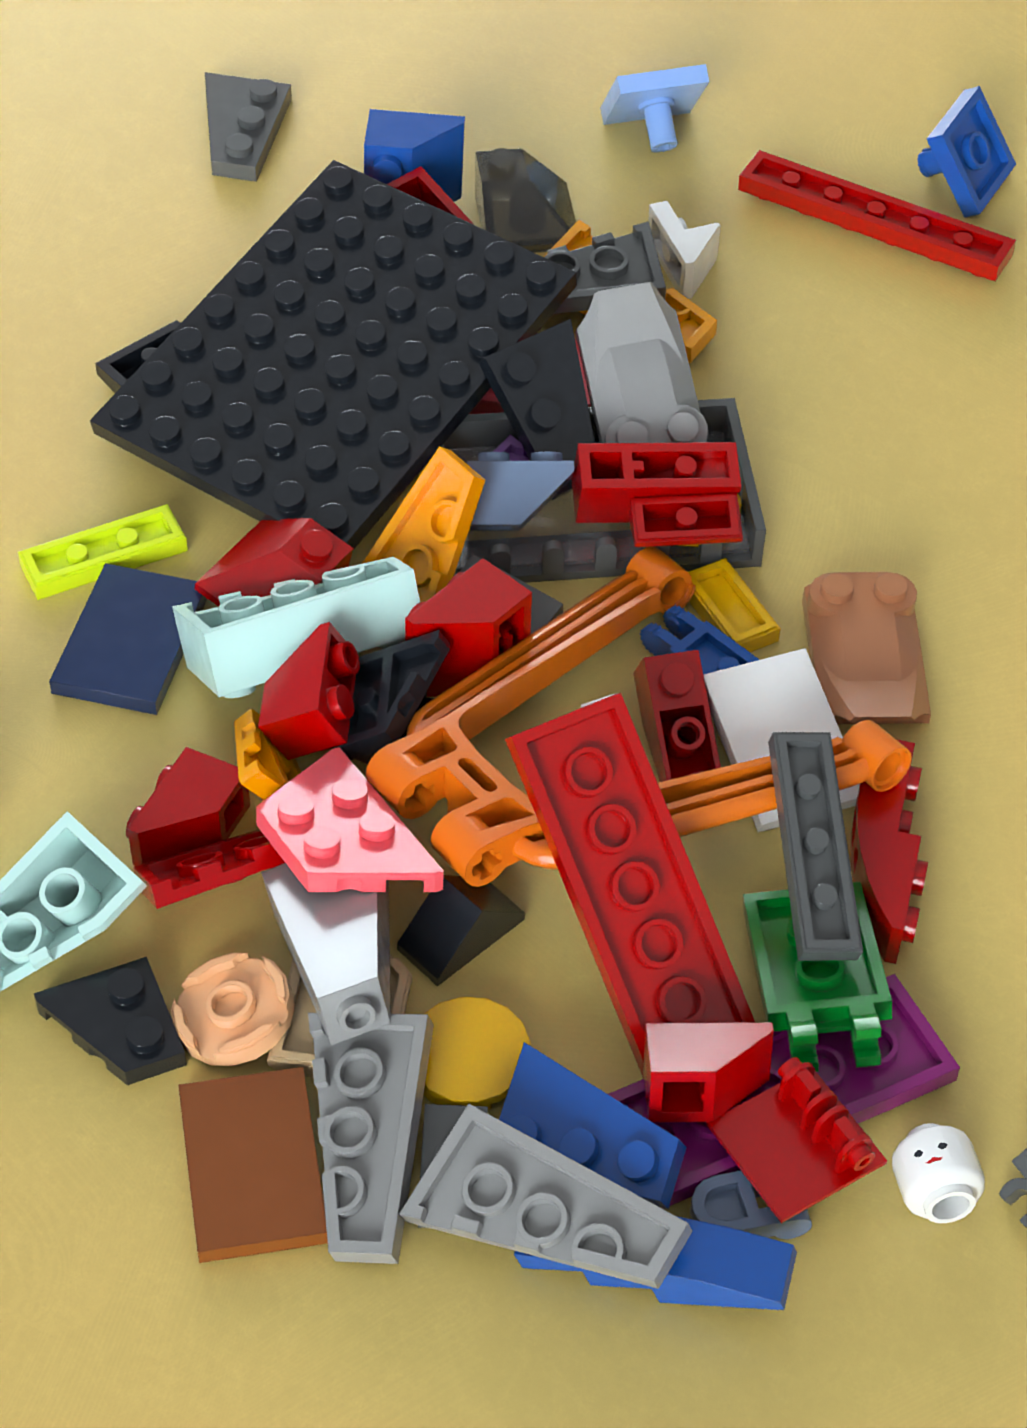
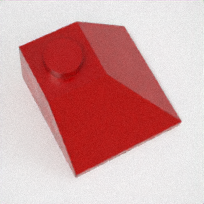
M312 518L281 519L279 521L261 520L195 583L194 589L219 607L220 601L218 596L241 591L242 596L264 597L271 595L270 591L274 588V583L291 579L310 580L314 582V585L323 583L322 575L324 572L349 567L354 548Z

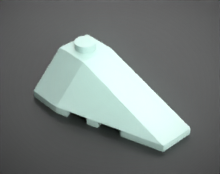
M68 811L0 880V992L105 931L147 887L136 874Z

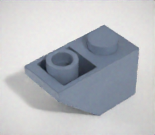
M550 451L531 453V461H510L509 453L506 452L478 453V461H467V464L486 481L469 531H520L572 479L574 461H563L562 453Z

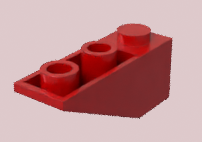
M699 650L644 657L633 675L642 724L659 781L663 782L721 768Z

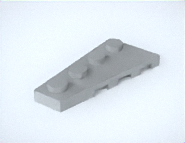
M308 1012L309 1030L313 1037L315 1059L312 1060L314 1084L318 1089L320 1117L317 1118L319 1142L323 1147L325 1172L322 1174L328 1252L335 1262L398 1264L405 1222L399 1213L407 1202L434 1025L428 1014H391V1024L331 1045L318 1014Z
M468 1104L399 1213L408 1223L657 1289L660 1288L693 1232L686 1221L471 1104Z

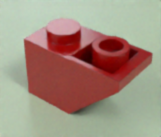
M330 622L319 625L264 685L258 728L287 760L343 745L348 740L350 718L354 714L353 693L355 677L360 668V661L354 645L349 641H345Z
M185 747L173 766L167 765L158 777L155 791L145 805L136 807L129 817L126 826V837L129 838L133 865H141L228 839L250 807L249 790L240 783L238 766Z
M646 1023L643 1076L648 1120L651 1122H713L768 1082L771 1070L773 1023Z

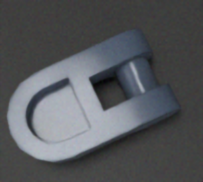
M741 1170L704 1179L695 1188L691 1200L690 1219L727 1226L763 1237L776 1236L779 1239H792L805 1234L812 1227L807 1209L782 1224L769 1207L759 1209L756 1198L761 1196Z

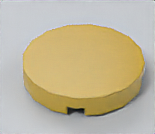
M458 997L440 1002L424 1013L428 1014L434 1027L423 1095L430 1102L437 1105L467 1106L471 1104L473 1106H487L488 1110L492 1109L493 1103L500 1102L507 1096L524 1042L531 1046L525 1026L507 1007L487 998Z

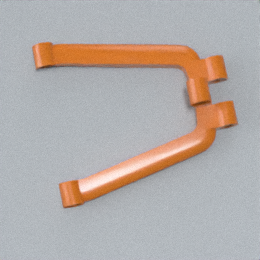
M646 547L640 550L630 560L625 574L613 579L426 703L414 714L407 728V736L381 748L371 758L366 769L368 782L406 819L421 817L429 812L438 800L447 799L448 814L442 817L432 832V848L471 886L480 887L487 885L495 880L506 867L520 860L532 866L558 870L528 795L511 784L475 749L469 740L647 617L657 612L664 614L674 605L684 608L695 591L696 585L692 583L691 575L657 547ZM872 720L858 722L848 730L842 739L839 737L832 739L839 790L850 788L864 781L875 791L883 792L889 790L902 780L912 761L911 752ZM770 756L658 783L680 837L777 809Z

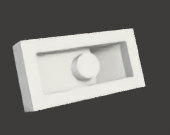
M668 201L649 204L648 221L659 263L675 289L686 298L691 299L717 259L721 226L719 223H712L687 229L683 218L676 216Z

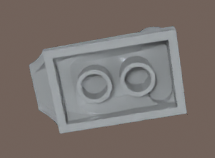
M652 282L606 289L594 293L588 312L577 327L575 334L599 443L707 442L708 425L704 416L700 413L676 310L665 301Z

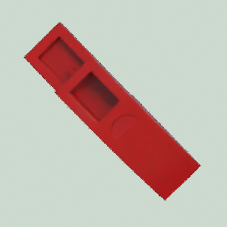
M896 739L911 752V757L913 758L915 743ZM911 764L902 780L889 790L883 792L875 791L865 781L859 784L851 830L850 863L853 882H861L879 953L884 962L893 964L897 962L901 941L909 943L914 941L920 908L909 906L910 895L922 896L928 868L927 861L917 859L921 836L909 834L914 812L902 810L904 799L916 800L922 768L911 766Z

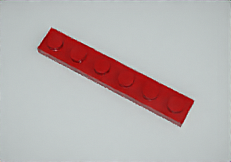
M761 150L756 153L739 175L738 190L995 282L1014 253L1015 239Z

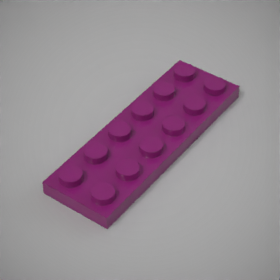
M895 974L886 977L892 998V1019L880 1021L881 1037L878 1038V1045L881 1052V1065L856 1068L850 1030L819 1033L818 1044H815L819 1062L818 1075L830 1090L836 1094L839 1101L848 1109L858 1124L957 1081L960 1066ZM787 1030L773 1033L770 1080L734 1107L781 1082L782 1078L779 1076L778 1070L783 1063L791 1059ZM644 1079L608 1094L648 1119ZM653 1122L680 1139L687 1147L670 1206L692 1197L695 1188L704 1179L719 1174L740 1171V1168L708 1128L707 1122Z

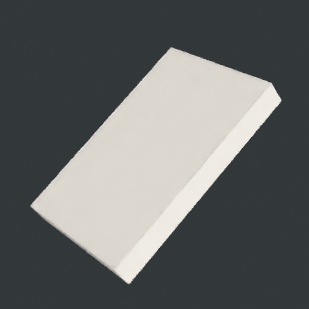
M806 648L704 674L711 716L731 765L770 756L768 741L773 732H830L831 740L836 737L843 738ZM859 784L839 790L842 809L856 805ZM777 809L751 816L758 833L780 827Z

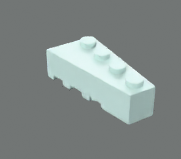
M389 557L324 572L322 575L323 583L314 585V582L310 580L295 579L274 583V588L270 591L271 595L264 597L242 596L241 591L218 596L220 601L219 607L194 612L192 602L172 606L186 666L218 697L239 698L254 692L256 685L265 683L321 624L330 622L345 641H349L354 645L358 656L359 652L379 647L384 649L405 641V617L408 616L415 605L420 603L414 569L395 557Z

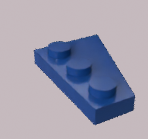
M524 1042L499 1120L654 1205L669 1209L687 1148L681 1140Z

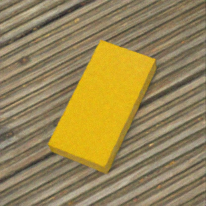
M726 558L688 572L692 577V583L696 585L694 594L689 602L704 622L708 621L749 652L779 641L781 628Z

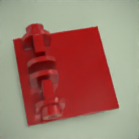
M797 1057L787 1060L779 1068L778 1074L782 1078L780 1083L727 1111L715 1121L707 1122L708 1128L781 1224L887 1164V1159L875 1146L869 1135L863 1131L851 1116L848 1109L839 1101L836 1094L830 1090L818 1075L812 1064L809 1062L802 1063Z

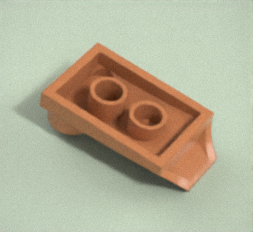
M833 572L822 574L815 578L810 585L804 587L802 605L810 660L837 724H857L864 720H872L876 724L930 722L931 710L915 614L917 590L915 585L905 576L892 572Z

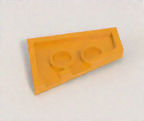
M439 446L362 564L389 557L399 559L414 569L420 602L429 600L446 587L455 574L486 480L454 452Z

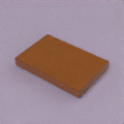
M297 1067L179 1084L199 1263L328 1244L325 1207L304 1068Z

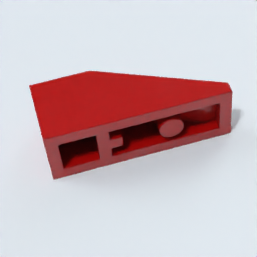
M736 442L578 443L572 477L575 523L630 522V500L633 497L740 493L742 486Z

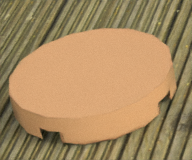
M229 953L210 959L188 975L182 983L184 991L179 996L178 1002L174 998L171 1016L181 1044L193 1058L212 1066H236L259 1058L278 1044L291 1025L295 1003L290 983L274 961L263 956V960L250 958L248 953Z

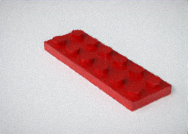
M621 692L506 738L505 741L643 1079L646 1023H756Z

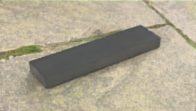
M773 732L768 741L798 961L858 960L863 953L831 734L830 732Z

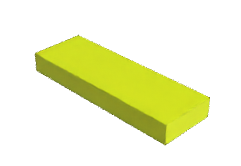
M168 504L19 551L18 557L20 566L37 600L97 581L105 563L134 569L186 552L188 547L185 534Z

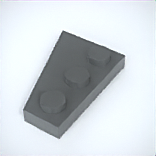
M205 72L212 175L257 182L292 100L291 84L273 82L268 79L257 80Z

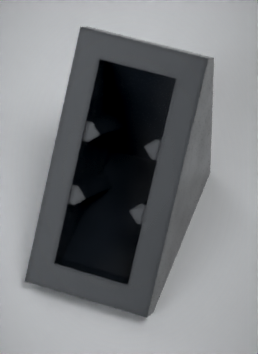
M443 875V890L428 894L397 942V950L436 986H439L525 920V912L491 883L475 887L469 885L461 876Z

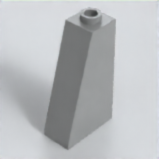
M286 863L262 871L261 874L274 917L330 1044L334 1045L391 1024L388 880H386V892H360L353 889H345L339 892H307Z

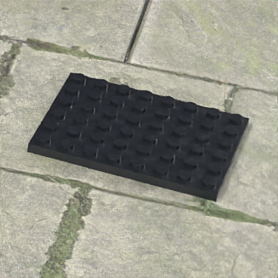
M333 160L94 415L90 423L94 434L258 521L312 518L355 549L433 457L438 447L445 443L489 391L491 386L479 363L485 357L537 334L576 288V272Z

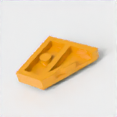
M251 708L234 721L238 778L241 785L264 801L300 774L301 770L295 758L287 760L258 728L260 714Z

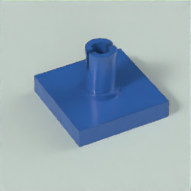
M980 86L965 89L927 137L930 147L922 149L917 159L919 169L925 177L944 174L964 218L981 214L1016 165Z

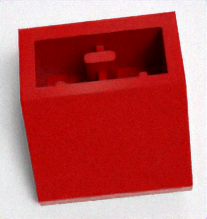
M484 558L465 572H459L454 575L446 587L429 600L415 605L408 616L405 617V641L439 630L450 642V650L427 690V697H437L531 634L532 592Z

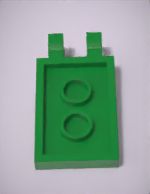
M853 882L863 953L858 960L798 961L788 889L743 894L744 916L766 1022L773 1023L774 1032L787 1030L790 1057H797L802 1063H811L816 1072H819V1062L815 1044H818L819 1033L850 1030L856 1068L881 1065V1052L878 1045V1038L881 1037L880 1021L892 1019V998L861 882Z

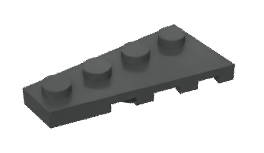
M649 221L633 225V233L614 238L612 233L609 232L592 237V245L569 251L566 245L547 250V255L544 257L575 271L577 277L576 288L554 314L588 310L594 293L598 291L646 282L654 283L661 296L665 299L666 286Z

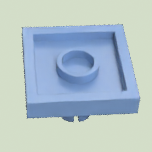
M706 64L617 76L600 107L603 124L608 125L645 119L651 151L657 153L677 147L678 141L672 116L691 112L709 83Z

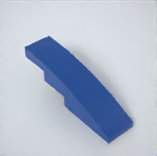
M676 1216L686 1221L693 1232L659 1289L518 1251L514 1252V1256L522 1268L581 1271L591 1286L652 1289L659 1303L785 1310L797 1251L793 1244L727 1226Z

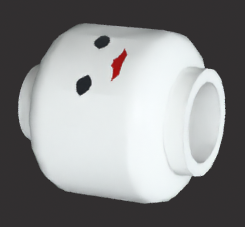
M934 1123L923 1124L912 1129L907 1137L899 1143L892 1155V1169L904 1203L913 1214L929 1219L932 1222L950 1223L966 1217L972 1212L984 1192L985 1176L973 1144L964 1131Z

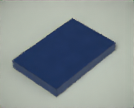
M105 563L49 680L51 694L157 715L184 654L172 606L192 602L194 612L202 611L207 598L194 589L197 581Z

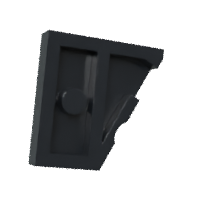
M439 630L359 657L360 668L355 677L353 693L354 714L350 718L348 740L346 744L336 746V748L340 747L350 760L375 753L386 745L401 739L450 650V642Z
M147 957L34 993L39 1014L46 1020L52 1017L71 1033L75 1044L89 1055L100 1057L106 1063V1068L126 1085L187 1065L185 1051Z

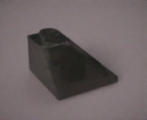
M498 148L492 151L475 152V199L482 229L531 252L538 253L550 250L576 223L567 183L522 148Z

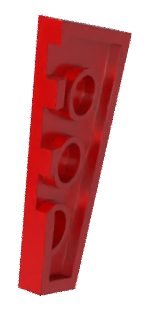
M260 829L137 865L133 867L134 874L147 885L142 893L156 909L222 885L240 881L247 876L282 865L285 862Z

